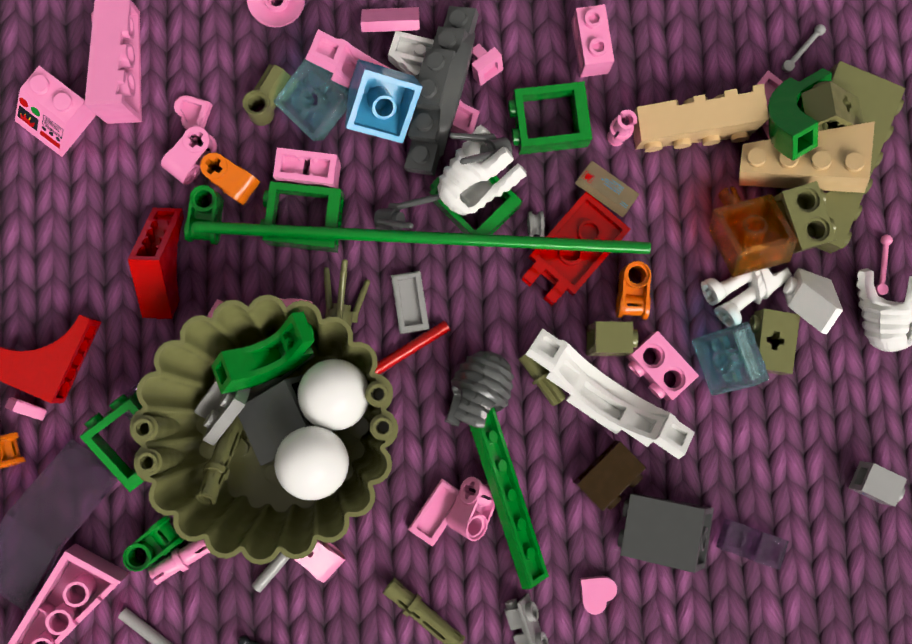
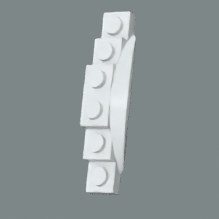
M542 328L525 355L549 370L546 378L569 393L566 401L614 434L623 430L646 447L654 442L677 459L686 454L695 433L693 430L679 422L676 416L649 403L613 381L584 359L569 343L559 340Z

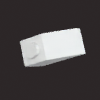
M798 268L794 276H790L784 284L783 293L788 307L818 331L827 335L843 311L832 280Z

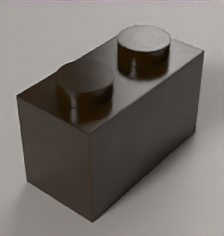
M615 440L573 483L597 508L602 511L606 508L611 510L621 501L622 497L620 494L627 487L633 488L642 480L643 475L641 473L646 467L620 441Z

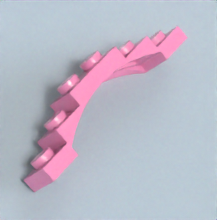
M319 29L305 58L332 72L330 80L348 89L358 59L387 67L366 55L343 39H336ZM460 99L451 132L472 134L480 111L464 104Z

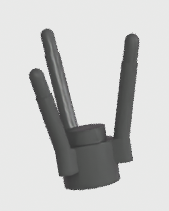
M450 133L451 139L484 142L480 147V154L462 158L460 160L462 165L485 161L502 147H506L512 154L511 143L506 137L496 138L494 133L486 135Z
M439 194L401 203H389L388 208L378 209L374 217L376 229L402 230L403 228H413V223L405 222V215L403 212H400V209L440 200Z

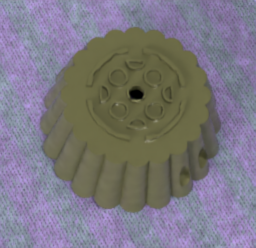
M268 294L254 299L249 307L238 300H226L217 306L212 318L199 315L188 319L181 328L180 340L164 342L157 349L154 355L156 371L146 374L137 386V398L143 408L133 415L129 426L132 438L141 446L135 454L134 469L143 481L152 483L149 489V501L152 508L157 513L165 516L174 515V529L182 539L191 542L204 539L207 549L218 558L228 559L242 552L245 559L258 565L270 563L280 552L291 559H302L310 555L314 550L317 540L324 543H333L340 540L349 528V517H360L372 509L375 502L373 485L387 479L392 469L391 456L385 448L394 442L398 433L397 420L392 413L386 410L392 402L393 388L388 379L383 375L375 373L378 363L374 349L366 343L353 342L351 326L345 320L339 317L322 319L320 310L309 301H296L286 307L281 299ZM304 311L306 319L311 324L314 332L315 341L311 344L315 356L284 380L305 374L313 365L323 360L341 359L358 367L365 375L369 384L365 390V398L369 405L363 417L353 426L333 432L342 440L349 456L348 473L344 482L333 494L323 499L302 500L292 496L281 486L277 479L274 467L275 461L260 466L243 429L228 468L230 474L220 488L216 503L214 505H206L199 502L195 496L203 481L205 464L210 462L216 444L213 446L203 441L207 427L203 426L205 418L197 415L194 410L216 381L211 367L212 363L221 351L247 347L269 338L281 328L291 313Z

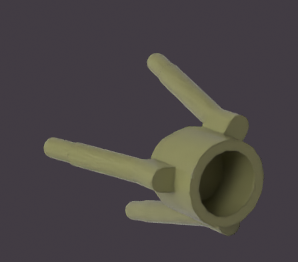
M343 259L340 270L337 303H333V306L330 271L328 267H324L325 318L339 317L351 326L352 322H358V314L370 285V280L366 279L364 281L353 311H351V305L344 304L348 261Z

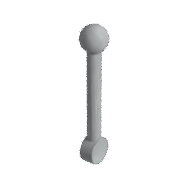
M823 24L815 26L814 33L790 60H786L782 64L784 72H791L795 68V62L818 36L826 32V27Z

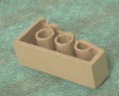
M764 84L753 85L751 92L738 94L737 89L726 90L724 94L709 100L705 94L693 96L685 100L682 105L678 104V100H671L636 107L634 113L637 116V123L634 125L633 131L635 150L645 149V152H655L661 150L663 146L673 145L674 149H683L690 147L691 143L702 142L703 146H710L726 139H731L733 143L748 140L756 130L769 120Z
M875 121L818 131V146L794 161L780 153L770 139L745 143L742 146L739 186L792 189L817 181L819 188L823 191L865 193L870 179Z

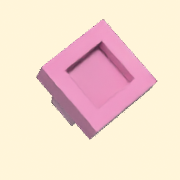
M480 43L473 47V58L471 59L473 78L482 86L503 71L502 55L495 47L488 52Z

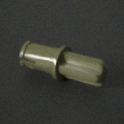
M523 355L518 359L534 380L532 384H537L552 406H556L566 398L562 389L546 378L549 370L527 355Z

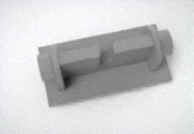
M526 593L518 603L516 599L505 602L506 608L504 612L510 629H522V633L513 636L515 644H549L546 634L541 631L538 622V609L536 604L531 601L529 593Z

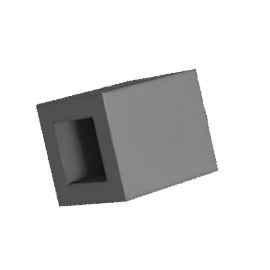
M860 461L849 489L880 504L896 507L897 502L905 494L904 486L907 479L875 463Z

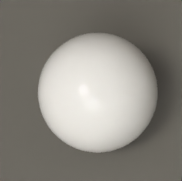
M341 359L323 360L313 365L303 375L298 387L299 407L305 418L314 426L323 427L330 431L344 430L357 423L368 408L369 403L365 398V390L369 385L362 371L348 361Z
M318 426L302 427L287 435L279 445L275 455V473L281 486L292 496L302 500L323 499L333 494L344 482L349 467L348 452L342 440L332 431Z

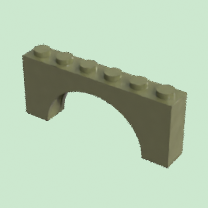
M839 61L829 70L832 72L831 82L859 98L863 123L875 121L871 177L873 170L880 164L883 158L881 149L894 130V126L891 124L894 116L903 107L904 100L902 96L906 88ZM872 178L869 179L865 193L828 191L825 193V206L829 217L835 222L837 240L816 248L833 253L847 246L852 236L850 228L862 211L860 203L863 195L872 186ZM797 197L799 207L806 209L805 201ZM773 206L766 227L783 234ZM807 226L808 235L815 239V230L811 226Z

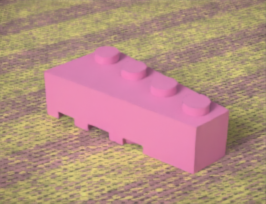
M95 0L94 11L91 13L92 32L84 105L107 124L142 122L140 11L132 0Z
M75 543L63 553L8 644H59L129 572Z

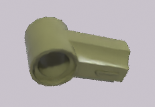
M269 64L254 90L248 92L243 98V107L251 122L255 125L265 126L273 120L275 115L274 109L293 80L292 76L283 68L275 64ZM257 105H265L261 111H253Z

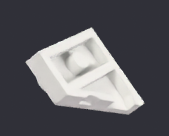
M395 31L388 53V61L403 73L413 75L418 80L426 48H432L434 40Z

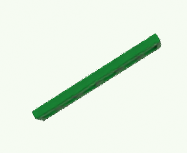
M493 407L487 414L484 428L470 426L521 587L522 589H531L549 577L496 411Z

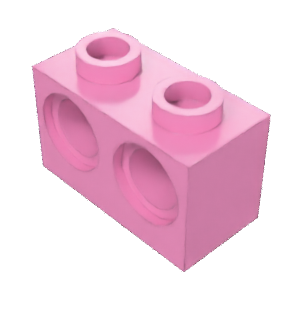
M605 4L576 8L571 24L580 78L608 74L614 63V55Z
M277 147L273 178L276 182L338 189L341 163L336 154Z
M659 331L648 335L637 348L633 349L632 354L625 356L630 361L628 364L629 368L638 377H645L650 383L648 386L649 390L659 400L662 398L674 400L699 377ZM646 349H650L655 353L656 359L652 365H648L643 359V353ZM667 371H671L676 377V382L671 388L664 383V375Z

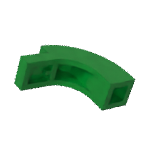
M824 68L799 82L791 77L775 89L770 97L768 104L770 140L780 153L792 161L818 146V121L804 113L801 93L812 89L817 83L831 81L832 72Z
M304 311L291 313L276 333L261 342L247 347L221 351L211 365L221 394L265 383L291 371L306 361L314 353L311 344L315 339L313 328L308 323Z

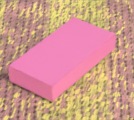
M419 7L362 9L361 32L420 30Z
M441 478L408 530L433 547L448 525V514L453 508L460 490Z

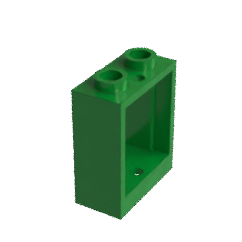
M585 81L514 89L512 100H508L509 117H515L516 128H512L513 146H518L519 155L589 146L592 140ZM570 97L574 133L528 139L523 102Z
M497 176L491 177L489 180L492 183V185H494L500 179ZM439 177L430 185L431 191L429 196L438 194ZM511 190L503 192L500 198L504 203L477 230H474L459 214L451 211L441 199L433 203L463 233L493 235L521 207L522 200Z
M270 181L269 190L264 191L263 206L266 208L265 219H261L260 224L276 225L280 194L328 199L325 227L341 228L345 198L342 189ZM262 236V240L270 246L338 253L339 240Z
M136 391L129 397L122 394L109 405L111 410L102 416L98 412L84 423L87 429L80 436L83 442L129 492L144 481L137 475L134 468L131 470L98 432L129 410L134 415L143 408L138 401Z

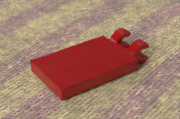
M585 192L546 237L621 241L631 229L592 195ZM535 249L528 257L534 264L521 280L530 287L540 275L545 277L554 287L543 299L553 306L565 291L573 296L611 252Z

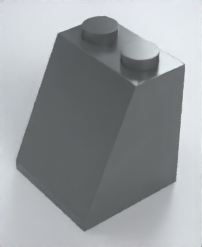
M303 375L283 380L248 401L238 414L260 466L275 461L279 445L291 432L302 427L314 426L305 418L298 403V387Z
M638 493L630 494V498H626L623 506V516L626 517L625 529L620 530L618 537V547H622L620 555L693 573L702 570L706 564L714 507Z

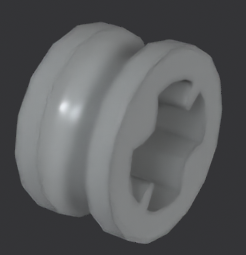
M532 211L527 213L528 236L539 235V237H544L545 222L543 211H539L536 215Z

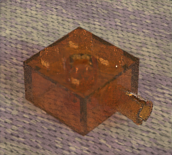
M730 186L731 194L727 187L721 190L718 198L724 206L713 210L709 233L731 276L735 277L790 262L798 240L773 196L769 194L742 201L735 187Z

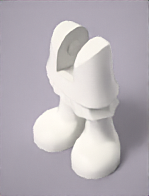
M771 251L757 258L750 259L748 263H745L743 270L722 282L714 278H708L701 282L703 295L712 306L718 304L727 295L748 283V289L714 309L716 316L730 329H734L741 324L742 316L740 311L751 302L760 305L762 299H768L792 275L788 267L773 275L768 269L769 266L781 258L777 251Z

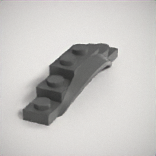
M449 6L444 26H438L432 48H426L418 81L423 87L408 132V136L412 140L404 166L408 172L435 176L439 159L444 154L471 61L476 37L474 31L479 17L476 8Z

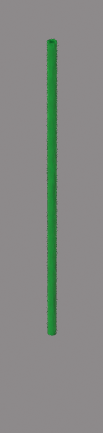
M209 221L194 222V233L636 254H650L651 251L650 242Z

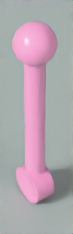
M888 234L883 235L880 239L883 248L879 284L875 286L878 295H885L889 291L885 282L889 245L893 242V238Z

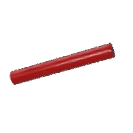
M445 320L379 360L375 373H383L450 331Z

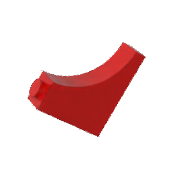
M152 208L128 257L142 318L173 319L180 301L177 285V249L180 230L184 220L182 208Z
M79 314L75 323L61 338L45 347L30 351H18L13 348L0 347V381L49 403H64L100 327L101 321Z

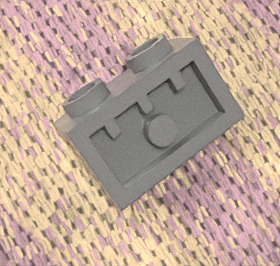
M217 381L213 383L194 410L197 415L205 418L203 426L207 427L203 441L213 446L216 444L246 405L251 387L221 394Z

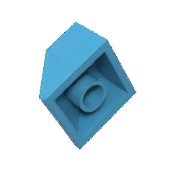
M358 59L348 91L345 127L403 144L423 86L413 75Z

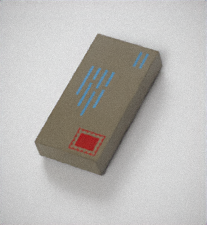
M593 161L589 163L575 182L577 186L621 217H624L639 196V193Z

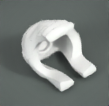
M479 125L472 134L486 135L491 133L487 128ZM479 141L464 142L462 148L456 150L455 157L450 159L449 166L444 167L443 174L439 176L437 188L441 201L451 211L459 215H467L469 213H476L479 208H484L486 203L491 202L494 197H501L503 192H507L513 186H516L521 179L527 176L526 170L518 163L494 185L489 180L514 160L513 155L506 147L500 148L485 161L462 165L460 163L462 158L480 154V147L484 144V142Z
M868 268L859 270L857 273L858 281L856 282V286L860 289L857 293L860 298L858 306L862 309L861 316L864 318L862 327L865 330L864 335L868 338L869 343L881 351L895 352L912 346V276H909L905 302H894L878 296L874 286V271Z

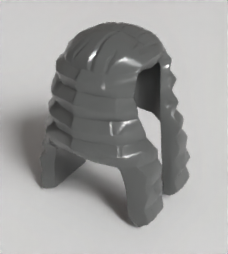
M479 351L472 356H467L466 362L460 364V369L455 372V378L451 380L454 396L444 422L459 427L460 422H464L476 428H484L487 414L491 408L494 407L495 411L498 412L508 406V400L511 398L510 391L513 388L511 381L514 376L511 373V366L503 356L492 351Z

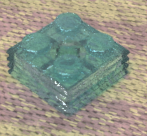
M304 59L278 94L274 104L311 140L321 141L325 139L347 110L349 89L330 80L332 76L330 71ZM313 94L317 95V105H313L315 101L312 97Z
M748 322L692 340L712 396L756 386L769 380L766 365Z

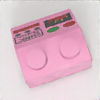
M38 66L20 88L15 122L63 157L95 118L96 114L84 105L85 100L41 66Z

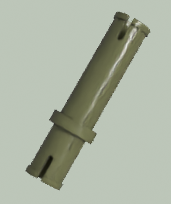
M238 415L217 441L212 458L209 463L205 464L203 469V481L195 496L203 504L214 505L216 503L220 488L230 474L228 468L244 429Z
M395 577L384 589L382 594L396 603L403 610L402 613L406 617H412L443 644H462L464 642L465 636L429 608L421 600L422 597L418 593L414 595Z

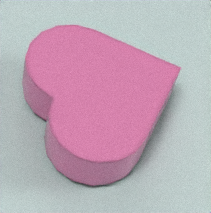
M189 95L177 98L174 103V109L181 117L184 128L186 130L194 126L205 128L213 105L209 101Z
M14 397L8 398L4 407L43 421L47 413L45 408Z
M608 576L580 578L581 598L584 608L591 614L597 615L602 613L606 608L607 601L612 600L617 594L615 582Z

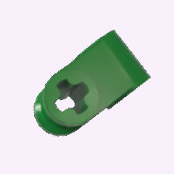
M199 185L191 191L188 216L184 227V236L187 242H193L195 239L210 241L212 245H218L221 234L194 233L195 221L221 222L224 200L217 191L209 186ZM211 194L213 198L212 203L208 207L203 208L201 204L203 197Z
M164 516L158 520L141 537L126 548L123 553V563L127 569L134 572L142 571L155 564L185 541L175 532L174 527L169 522L170 516ZM138 548H142L147 554L145 563L139 562L136 558Z

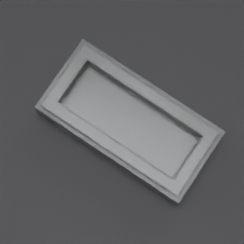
M415 271L391 275L400 334L429 330L421 272Z

